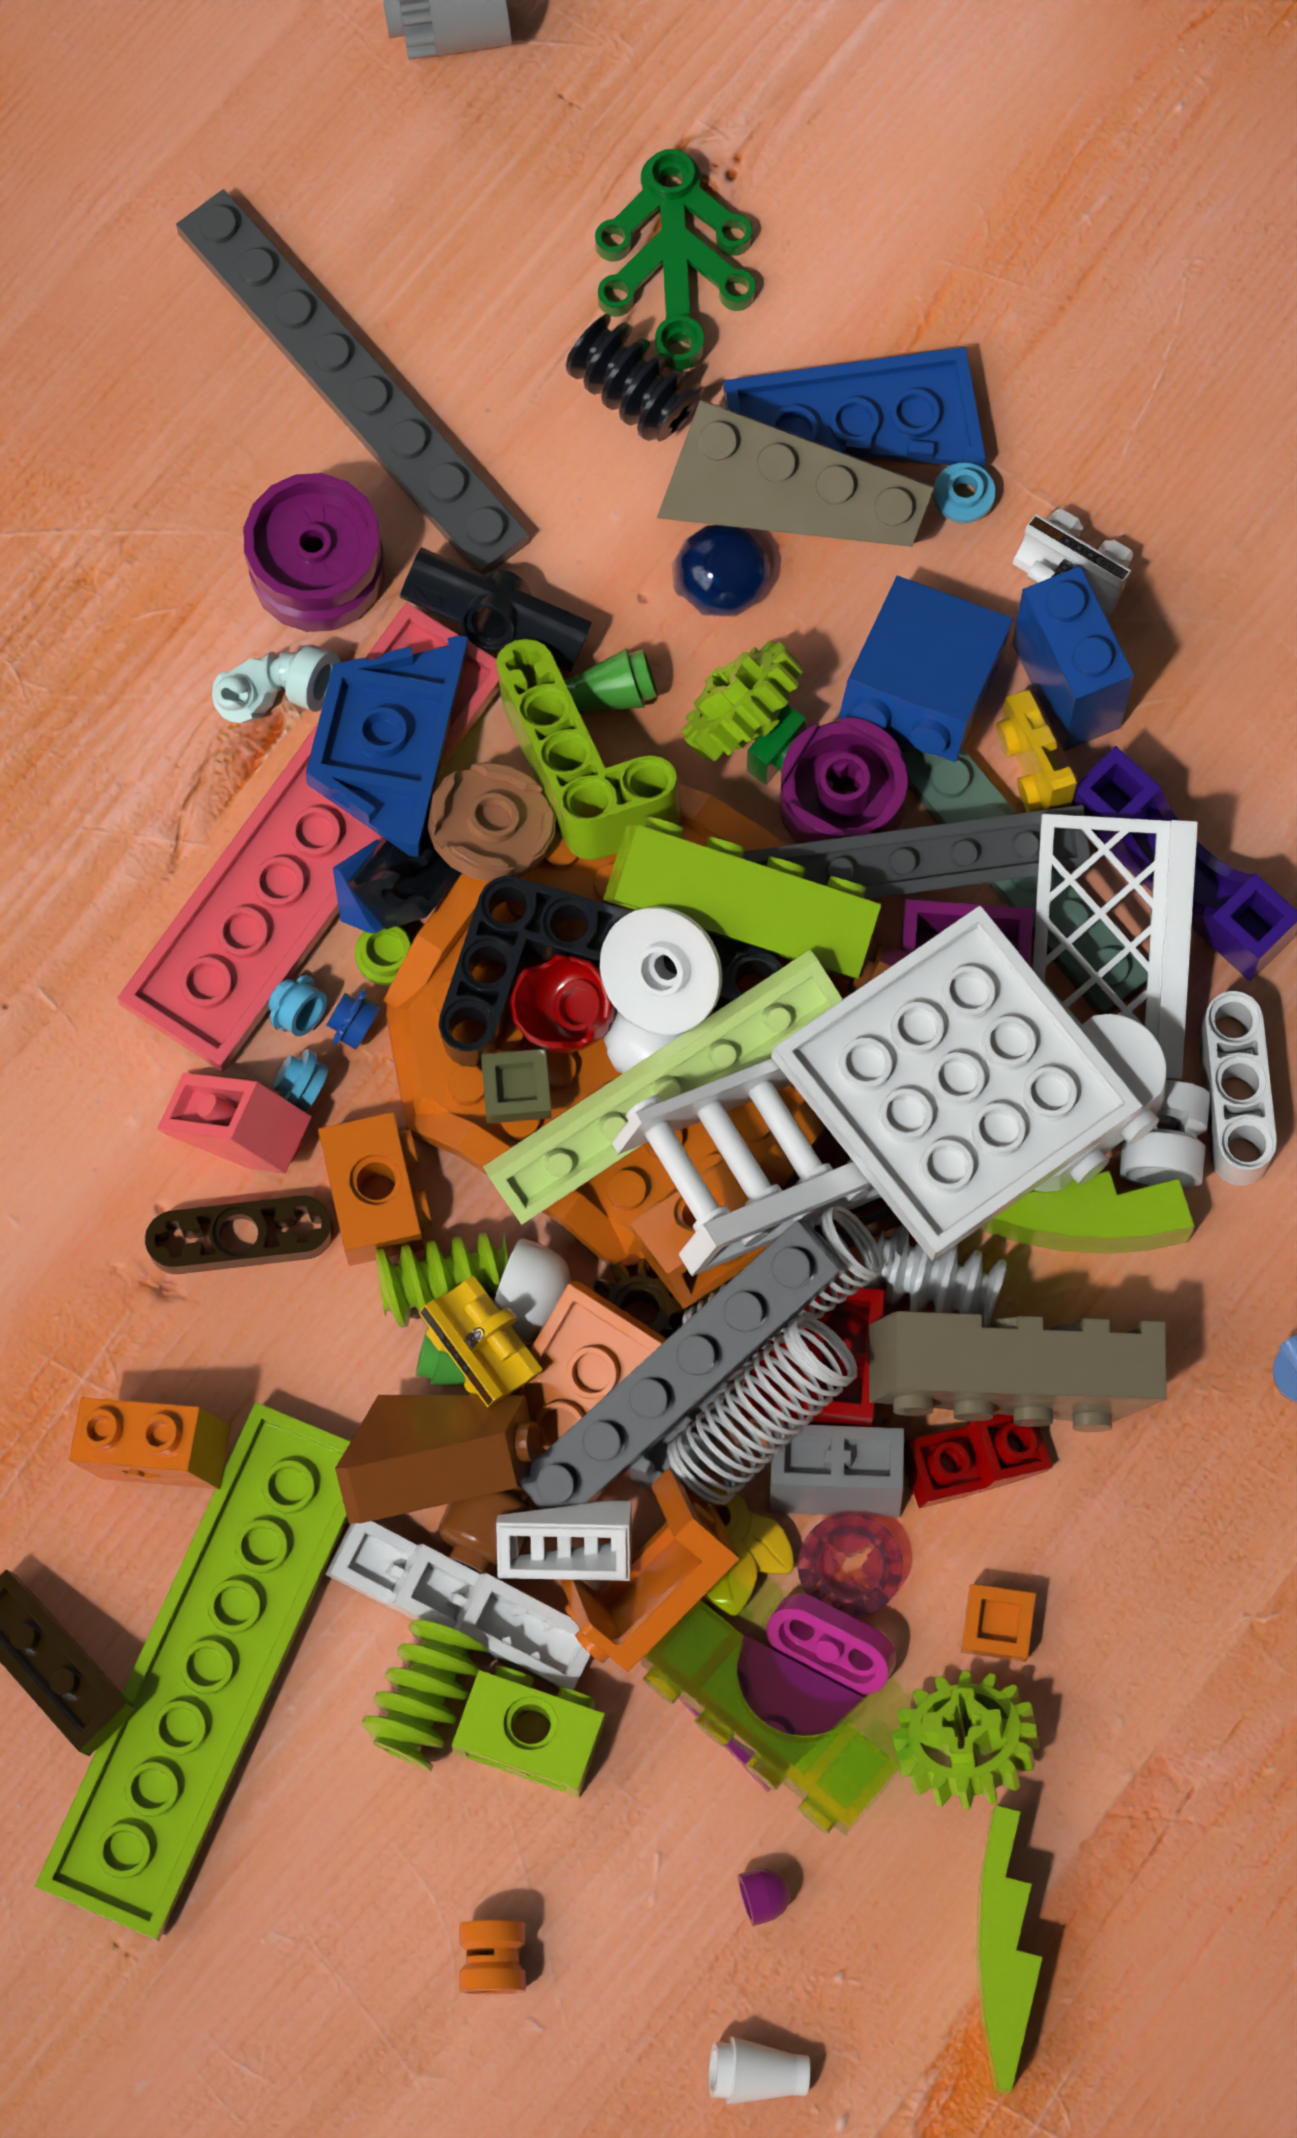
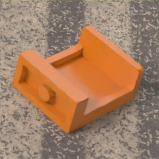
M670 1467L651 1485L667 1522L632 1556L630 1581L609 1580L600 1590H593L582 1580H561L569 1602L565 1606V1610L579 1628V1631L575 1634L578 1642L596 1660L604 1663L610 1657L627 1672L740 1559L715 1506L689 1490Z

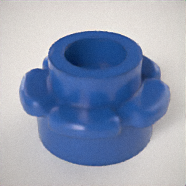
M362 989L356 998L344 993L328 1020L326 1026L337 1031L332 1039L335 1045L341 1041L356 1050L378 1014L381 1006L365 997L368 992L366 989Z

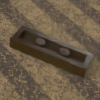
M6 1569L0 1575V1663L79 1752L90 1756L136 1708L18 1575Z

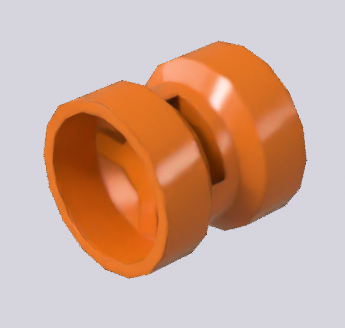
M477 1920L459 1923V1944L466 1950V1964L459 1970V1992L486 1995L526 1992V1971L519 1964V1950L526 1944V1923L512 1920Z

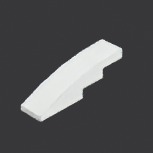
M373 1521L350 1524L325 1574L409 1618L435 1621L456 1629L481 1643L489 1650V1652H479L557 1688L574 1690L590 1657V1654L575 1637L579 1628L571 1617L487 1573L479 1574L424 1544L416 1545Z

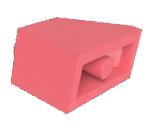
M183 1073L157 1129L170 1137L243 1167L286 1174L291 1161L301 1149L302 1137L312 1116L257 1081Z

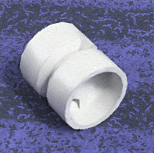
M1166 1080L1165 1100L1162 1109L1156 1113V1116L1159 1118L1157 1125L1134 1144L1130 1145L1125 1139L1123 1140L1120 1177L1125 1181L1146 1187L1178 1178L1180 1179L1182 1189L1201 1185L1205 1145L1197 1139V1136L1207 1131L1210 1093L1205 1088L1191 1083Z

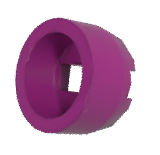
M758 1868L738 1874L741 1896L752 1926L773 1921L784 1913L790 1902V1887L782 1875L765 1868Z

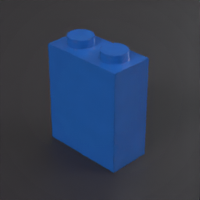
M1078 566L1022 589L1012 645L1063 751L1120 729L1134 674L1082 567Z
M897 575L850 673L838 719L858 718L869 721L885 730L896 741L915 747L924 753L934 754L956 763L1002 660L1014 618Z

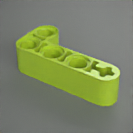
M529 639L516 640L506 645L499 652L496 660L503 709L537 783L543 788L542 794L547 799L549 807L552 803L556 814V825L571 853L579 858L589 860L601 859L617 854L626 826L638 824L645 827L647 817L679 825L681 812L676 770L672 764L661 757L649 755L605 768L549 649L544 644Z

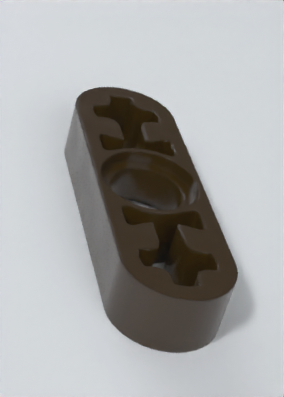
M294 1196L167 1211L155 1217L149 1224L145 1234V1245L151 1260L160 1270L169 1274L195 1273L315 1258L329 1247L333 1238V1224L327 1208L319 1200L309 1196ZM302 1213H308L312 1223L321 1224V1228L311 1230L310 1241L299 1242L295 1232L275 1233L279 1246L268 1248L270 1235L264 1219L265 1216L275 1215L274 1222L277 1229L296 1225L297 1215ZM246 1219L255 1224L258 1229L255 1243L244 1251L229 1250L221 1241L224 1227L233 1220ZM210 1223L209 1237L215 1253L205 1255L203 1243L195 1242L183 1245L181 1256L171 1257L167 1247H158L159 1242L169 1240V1230L173 1228H180L184 1238L204 1237L200 1224Z

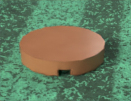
M482 762L472 764L470 770L461 771L458 774L455 771L443 779L432 797L427 829L434 849L450 867L466 876L484 881H492L502 876L521 878L537 868L549 851L554 838L556 814L552 803L549 807L547 799L542 795L543 788L533 777L510 765Z

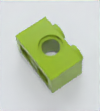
M497 1666L494 1675L478 1670L452 1743L454 1754L580 1798L606 1723L605 1713L594 1710L597 1701L590 1696L567 1688H559L557 1697L533 1689L534 1678L507 1667ZM527 1712L541 1713L551 1724L548 1735L542 1741L535 1744L523 1743L512 1733L513 1725L517 1718Z

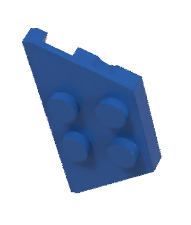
M465 636L448 638V646L412 654L411 647L386 652L377 659L358 658L336 663L332 666L306 769L307 785L409 856L419 857L430 804L434 795L468 653V637Z

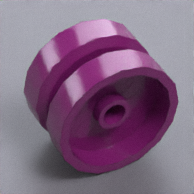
M324 473L295 474L271 485L252 504L243 527L246 563L249 568L252 587L262 607L279 622L305 632L334 631L358 620L376 601L385 578L384 553L380 539L379 522L367 497L348 481Z

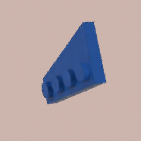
M966 347L724 380L723 391L727 409L860 458L949 466L956 463H972L983 469L985 468L986 457Z

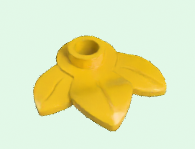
M716 1487L708 1488L719 1495L726 1496L727 1491ZM736 1492L735 1497L726 1505H712L715 1508H723L729 1513L731 1519L725 1529L740 1559L706 1593L712 1603L731 1616H737L750 1599L757 1580V1571L773 1575L789 1574L793 1571V1552L784 1530L775 1520L750 1513L747 1503Z

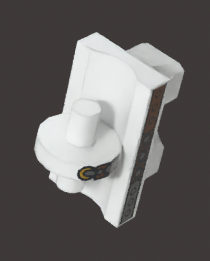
M1061 508L1057 509L1046 519L1035 514L1026 526L1023 542L1012 564L1027 572V577L1037 583L1081 566L1106 619H1108L1115 610L1131 573L1128 567L1133 557L1132 550L1114 539L1110 541L1105 540L1098 550L1079 540L1083 531L1080 520Z

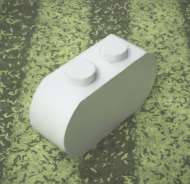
M1102 1014L1093 1016L1079 1027L1143 1107L1138 1116L1036 1187L1035 1191H1059L1073 1180L1078 1185L1088 1182L1109 1162L1105 1154L1124 1139L1130 1145L1136 1143L1147 1135L1159 1122L1156 1113L1162 1109L1166 1095V1062L1157 1039L1142 1024L1121 1015Z

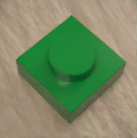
M788 704L782 708L777 718L780 722L765 737L760 735L747 750V772L765 785L772 780L778 771L782 772L783 761L790 745L806 730V718Z

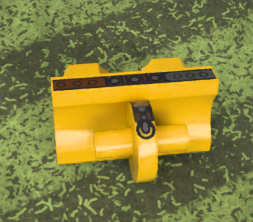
M474 1275L447 1294L425 1304L419 1311L420 1316L428 1325L426 1335L438 1351H443L450 1355L465 1376L463 1386L470 1395H479L487 1408L535 1379L543 1370L511 1327L518 1319L510 1307L499 1310Z

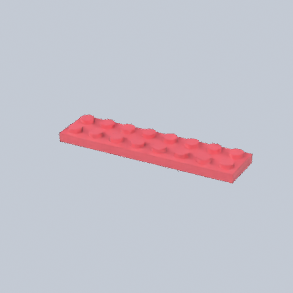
M406 602L365 659H377L386 652L411 647L412 654L448 646V638L459 635ZM469 641L468 653L439 773L500 689L496 665L497 659ZM318 723L117 997L121 1007L222 1073L269 1010V999L274 989L282 981L293 977L339 913L333 867L376 839L379 841L383 839L375 831L307 785L306 769Z

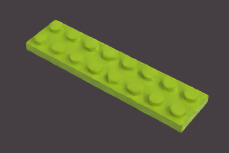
M254 1403L223 1471L220 1490L215 1489L122 1693L136 1709L97 1748L34 1887L38 1890L155 1941H160L348 1521L335 1467L350 1441L260 1403Z

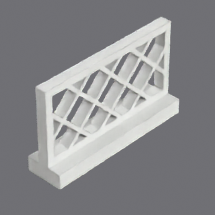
M1042 814L1032 970L1079 1027L1082 1026L1081 1022L1068 1007L1095 983L1120 1009L1117 1015L1128 1017L1140 1024L1142 1023L1132 1011L1146 999L1143 1026L1154 1035L1161 1046L1166 1062V1078L1182 1079L1198 822ZM1054 828L1079 829L1098 849L1071 875L1053 856ZM1092 830L1114 831L1118 833L1104 844ZM1129 832L1156 834L1154 862L1135 878L1109 850ZM1104 855L1129 884L1100 908L1078 884L1076 879ZM1053 866L1064 878V881L1050 892ZM1153 872L1151 897L1139 883ZM1070 885L1095 914L1066 938L1049 919V904ZM1134 889L1151 908L1150 925L1130 942L1105 913ZM1100 919L1125 948L1096 972L1075 949L1072 943ZM1049 930L1061 944L1046 956ZM1150 935L1147 961L1136 947ZM1066 949L1091 978L1062 1002L1045 983L1046 966ZM1130 953L1147 972V987L1126 1006L1102 977Z

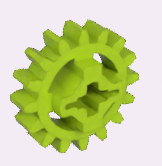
M769 641L760 651L754 647L749 653L743 652L736 660L722 667L719 665L706 678L705 682L707 684L702 694L693 702L696 708L686 716L689 723L681 729V732L685 735L683 739L704 760L709 757L712 761H716L723 752L729 756L735 749L741 750L760 735L765 737L780 722L777 718L782 708L790 700L788 694L799 686L796 678L803 673V669L799 666L800 662L781 642L774 645L772 641Z
M969 1670L962 1671L959 1677V1684L950 1686L948 1681L940 1675L935 1677L936 1692L930 1695L918 1688L912 1692L916 1710L911 1708L899 1709L897 1714L901 1728L892 1731V1738L902 1777L910 1776L913 1790L917 1795H921L932 1788L936 1805L942 1807L950 1799L951 1795L959 1796L963 1809H970L973 1797L983 1794L984 1798L992 1805L997 1803V1787L1003 1784L1014 1791L1020 1788L1017 1770H1034L1035 1762L1032 1750L1040 1748L1039 1735L1032 1705L1030 1702L1021 1703L1019 1690L1016 1685L1012 1684L999 1691L996 1675L989 1673L981 1684H975L972 1682Z

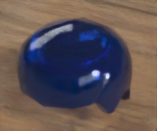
M704 526L684 540L672 562L673 587L678 596L684 597L704 616L736 617L756 605L770 580L769 557L762 545L748 531L740 527Z

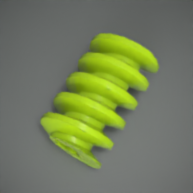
M504 1232L500 1249L495 1250L486 1233L478 1234L474 1253H469L461 1237H454L449 1257L442 1255L435 1240L428 1241L423 1261L417 1260L409 1244L402 1245L397 1265H392L383 1248L376 1249L377 1268L385 1316L387 1311H391L399 1327H408L413 1307H417L418 1311H420L425 1304L447 1294L473 1275L489 1296L496 1297L508 1262Z
M416 1619L411 1621L409 1631L421 1645L403 1643L397 1649V1655L405 1662L409 1669L391 1667L385 1673V1678L398 1692H376L373 1698L374 1703L386 1716H364L362 1727L374 1738L372 1743L378 1748L413 1766L431 1772L434 1766L420 1750L422 1746L443 1748L445 1741L432 1726L434 1722L455 1724L457 1717L443 1703L446 1698L467 1699L469 1693L455 1679L458 1674L477 1676L478 1670H480L467 1657L469 1650L489 1652V1650L473 1638L449 1626L435 1621Z

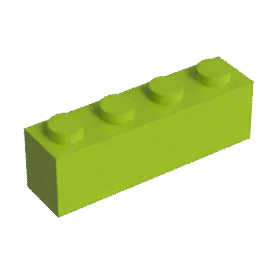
M647 817L645 827L638 824L626 826L603 900L633 910L651 906L671 908L692 918L708 934L762 949L772 955L790 961L811 950L825 972L842 978L859 979L882 905L864 899L866 887L831 876L827 886L803 879L806 871L805 867L775 857H769L767 866H763L743 859L745 847L714 837H708L705 847L682 839L684 827L661 819Z

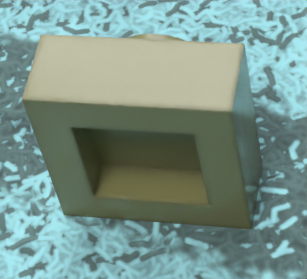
M546 1049L481 1054L487 1124L551 1118Z

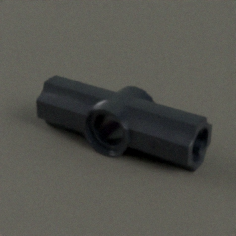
M420 547L400 593V598L461 624L463 634L468 637L471 643L479 648L500 650L516 640H536L549 649L557 667L570 673L592 624L587 619L532 596L526 582L511 571L500 569L482 574L423 547Z

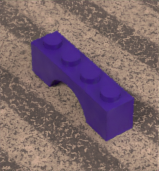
M1117 746L1076 784L1071 806L1083 805L1085 816L1179 821L1169 806L1162 787ZM1092 830L1104 844L1118 833L1114 831ZM1129 832L1109 850L1126 869L1137 877L1154 862L1156 834ZM1196 841L1191 928L1251 982L1293 940L1297 931V910L1256 873H1244L1228 866ZM1153 872L1142 881L1151 892L1153 888Z

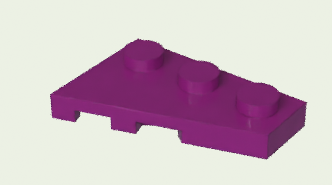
M693 1607L641 1659L767 1792L856 1709L864 1699L862 1696Z

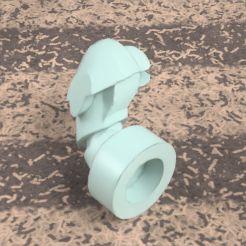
M307 645L298 653L280 651L279 658H276L273 652L268 653L262 658H249L230 672H221L213 683L212 691L214 706L221 717L236 723H248L262 718L268 709L273 706L277 693L282 688H285L286 696L290 703L313 712L322 710L333 664L341 663L340 658L336 653L315 645Z

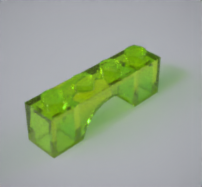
M699 1600L641 1659V1666L648 1671L642 1678L643 1681L668 1703L673 1705L680 1697L698 1712L699 1716L694 1720V1723L718 1745L725 1747L731 1740L751 1757L745 1764L746 1767L768 1787L776 1791L783 1783L803 1801L797 1809L813 1825L826 1834H829L835 1827L847 1836L897 1775L900 1765L848 1722L829 1732L812 1736L784 1733L763 1722L748 1706L738 1682L737 1665L743 1647L744 1636L704 1602Z

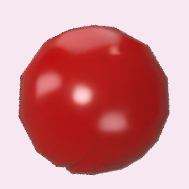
M557 954L551 960L537 967L524 969L518 976L510 997L515 1026L529 1042L552 1052L572 1053L588 1048L607 1034L616 1014V1008L611 1003L604 989L598 965L592 961L574 956L567 957L566 955Z

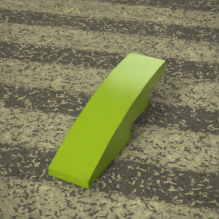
M994 1805L990 1813L979 1877L975 1955L980 2023L993 2089L995 2093L1008 2096L1012 2092L1043 1957L1017 1951L1032 1884L1007 1878L1006 1873L1021 1811Z

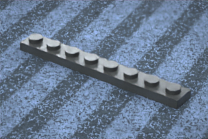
M224 189L176 223L178 235L473 570L482 574L495 570L529 544V534Z

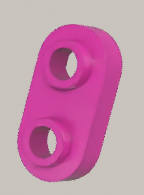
M795 1594L780 1601L767 1623V1637L776 1652L856 1694L867 1695L879 1691L883 1688L895 1668L896 1652L894 1646L882 1632L812 1596Z

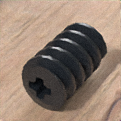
M604 314L584 331L572 347L566 361L567 373L575 379L584 378V387L594 395L602 393V404L611 410L620 409V419L630 426L638 424L637 431L640 437L647 441L655 439L659 442L663 441L675 433L687 421L697 406L704 388L699 384H695L682 393L679 389L685 379L686 372L678 368L668 376L663 377L661 374L667 364L668 357L663 353H659L646 362L644 357L650 347V341L642 337L631 346L626 345L632 332V326L624 322L610 331L608 327L611 316L610 314Z

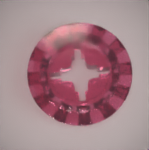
M840 1514L825 1519L809 1532L800 1548L798 1579L805 1593L854 1618L862 1619L886 1607L896 1593L902 1578V1554L894 1536L881 1523L864 1515ZM831 1546L838 1553L843 1552L849 1558L854 1557L858 1553L863 1554L868 1548L872 1550L866 1556V1561L861 1568L863 1575L866 1577L865 1582L869 1585L868 1588L861 1582L857 1583L851 1577L844 1579L842 1582L837 1581L833 1586L829 1584L833 1580L839 1566L834 1558L835 1553L830 1549Z

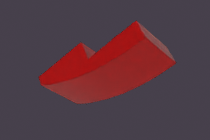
M993 1415V1419L973 1421L966 1427L910 1439L904 1443V1465L918 1508L981 1493L1047 1472L1053 1468L1040 1427L1015 1425L1014 1416Z

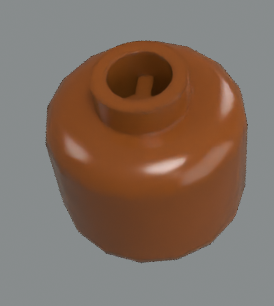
M518 1486V1488L449 1503L438 1527L440 1537L444 1542L453 1547L449 1558L479 1574H484L489 1564L497 1566V1515L533 1511V1508L526 1502L528 1494L525 1490ZM518 1536V1555L527 1536Z

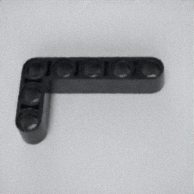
M502 876L490 881L485 885L479 896L439 1017L438 1027L447 1055L452 1061L462 1066L476 1067L482 1065L481 1054L496 1053L499 1048L511 1012L510 997L518 976L526 967L529 955L546 961L551 960L557 954L566 955L567 957L574 956L592 961L600 968L601 949L608 932L616 922L633 911L519 877ZM506 901H516L526 908L523 917L517 922L510 924L495 920L492 917V913L500 903ZM567 919H577L588 928L583 937L573 942H564L556 938L553 931L556 925ZM708 934L717 949L722 967V987L719 999L713 1009L714 1011L720 1010L743 994L738 989L737 984L745 975L757 973L768 978L782 968L774 955L762 949ZM664 955L663 961L666 969L673 974H677L674 962ZM486 960H497L507 968L501 979L490 984L475 980L472 972L478 964ZM475 1019L484 1023L487 1027L484 1036L471 1044L455 1040L452 1036L455 1027L464 1020Z

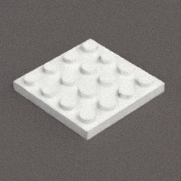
M981 906L972 910L775 1046L771 1054L774 1062L932 1262L1138 1116L1143 1107Z

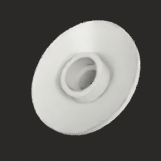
M660 906L637 909L616 922L604 940L600 955V973L604 989L617 1011L638 1028L654 1034H679L700 1024L716 1006L722 987V967L717 949L706 931L684 913ZM664 955L674 962L677 974H673L666 969L663 961Z

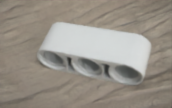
M1228 991L1219 994L1209 1004L1200 1026L1199 1045L1204 1088L1210 1093L1208 1131L1213 1167L1219 1177L1227 1183L1236 1186H1246L1254 1184L1263 1177L1276 1151L1277 1139L1263 1014L1259 1004L1253 997L1243 992ZM1226 1016L1234 1017L1245 1026L1247 1034L1236 1039L1228 1038L1218 1031L1215 1021ZM1231 1077L1241 1078L1251 1086L1253 1096L1245 1100L1233 1099L1225 1093L1221 1082ZM1235 1139H1247L1258 1148L1260 1158L1252 1162H1242L1234 1158L1230 1153L1228 1143Z

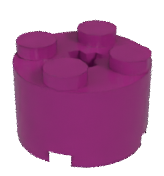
M839 718V722L827 723L821 726L818 723L804 730L790 745L783 761L781 773V819L792 838L800 844L898 830L905 810L908 777L906 766L896 741L879 726L858 718ZM845 785L854 788V793L847 791L842 795L834 792H840Z

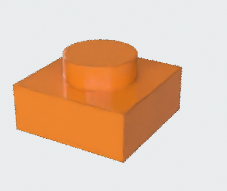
M970 1584L961 1653L1026 1662L1029 1653L1036 1593Z

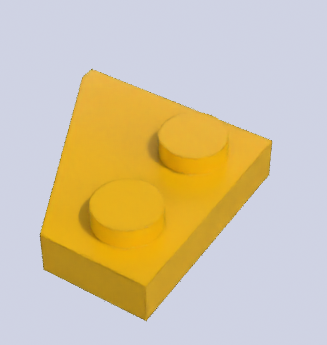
M1030 690L1006 697L1002 720L996 722V730L1005 756L1007 758L1016 756L1023 777L1017 778V785L1025 810L1027 812L1071 807L1077 784L1070 766L1059 769L1053 750L1057 749L1056 740L1049 726L1045 723Z

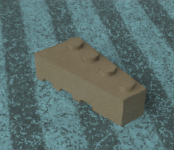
M700 400L657 518L912 547L934 486L709 401Z
M896 1311L869 1325V1402L893 1404V1412L898 1415H928L933 1413V1408L954 1410V1418L961 1421H986L993 1419V1414L1014 1416V1424L1018 1426H1048L1053 1424V1419L1073 1421V1429L1076 1431L1104 1432L1112 1429V1422L1167 1400L1165 1322L1141 1321L1138 1328L1127 1333H1110L1109 1319H1082L1080 1323L1061 1324L1051 1327L1050 1330H1043V1317L1017 1316L994 1320L990 1323V1328H983V1316L981 1314Z

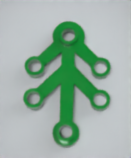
M665 149L657 152L644 164L641 171L642 191L614 219L602 222L596 229L595 247L599 256L607 261H620L630 253L632 246L631 235L660 209L661 230L617 274L609 275L600 282L598 286V304L605 314H610V316L620 317L627 314L634 305V293L663 264L666 320L661 322L656 330V355L663 353L668 357L666 367L674 370L678 368L685 370L696 365L704 352V333L702 327L696 320L690 318L687 263L719 289L720 301L729 310L742 311L751 306L755 299V280L748 271L735 269L685 228L684 208L716 231V244L727 255H741L750 248L752 243V225L745 216L731 213L700 188V170L690 156L680 150ZM672 176L678 178L681 184L676 187H665L660 182L662 179ZM736 228L745 235L740 240L732 241L725 238L723 234L728 229ZM617 234L624 241L620 245L613 247L606 245L603 239L607 235ZM739 283L744 285L748 291L742 296H733L726 289L732 284ZM613 289H620L627 294L626 298L619 302H612L605 295ZM675 342H684L691 349L685 354H674L669 350V347Z

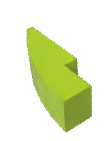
M1110 1171L1097 1174L1082 1185H1078L1074 1180L1059 1191L1030 1192L984 1224L983 1228L985 1233L1025 1245L1065 1252L1108 1254L1148 1251L1187 1243L1193 1232L1194 1223L1179 1178L1117 1195Z

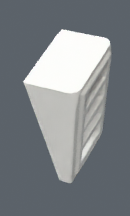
M601 1501L497 1515L498 1578L630 1581L632 1501ZM518 1536H530L531 1554L518 1555ZM545 1537H557V1550L545 1552ZM572 1537H584V1547L572 1548ZM598 1538H611V1543L599 1545Z

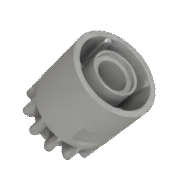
M383 0L389 39L405 36L409 60L512 45L506 0Z

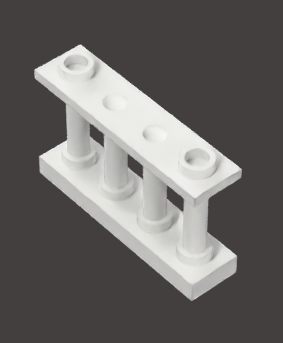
M772 1058L664 1101L659 1095H655L639 1102L627 1112L626 1118L628 1122L612 1142L618 1154L649 1142L695 1217L696 1222L693 1224V1228L696 1233L679 1253L691 1276L772 1243L796 1220L805 1219L810 1224L811 1220H820L822 1212L828 1210L831 1206L836 1205L851 1210L881 1197L851 1158L847 1161L846 1165L834 1170L829 1163H821L777 1092L793 1084ZM753 1101L800 1177L795 1186L783 1191L778 1184L771 1186L726 1111ZM702 1122L749 1199L744 1207L730 1212L727 1206L719 1207L674 1132Z

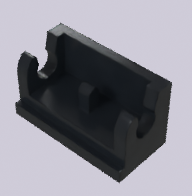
M428 820L419 857L409 856L383 838L347 882V885L385 930L426 918L462 874L450 867L434 849L427 829Z

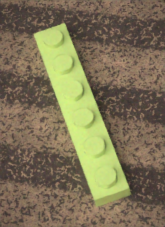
M808 950L703 1020L697 1026L686 1031L483 1166V1168L522 1225L638 1148L636 1147L618 1154L612 1145L614 1139L628 1122L626 1118L627 1112L636 1104L655 1095H659L664 1101L771 1059L775 1046L843 999L811 950Z

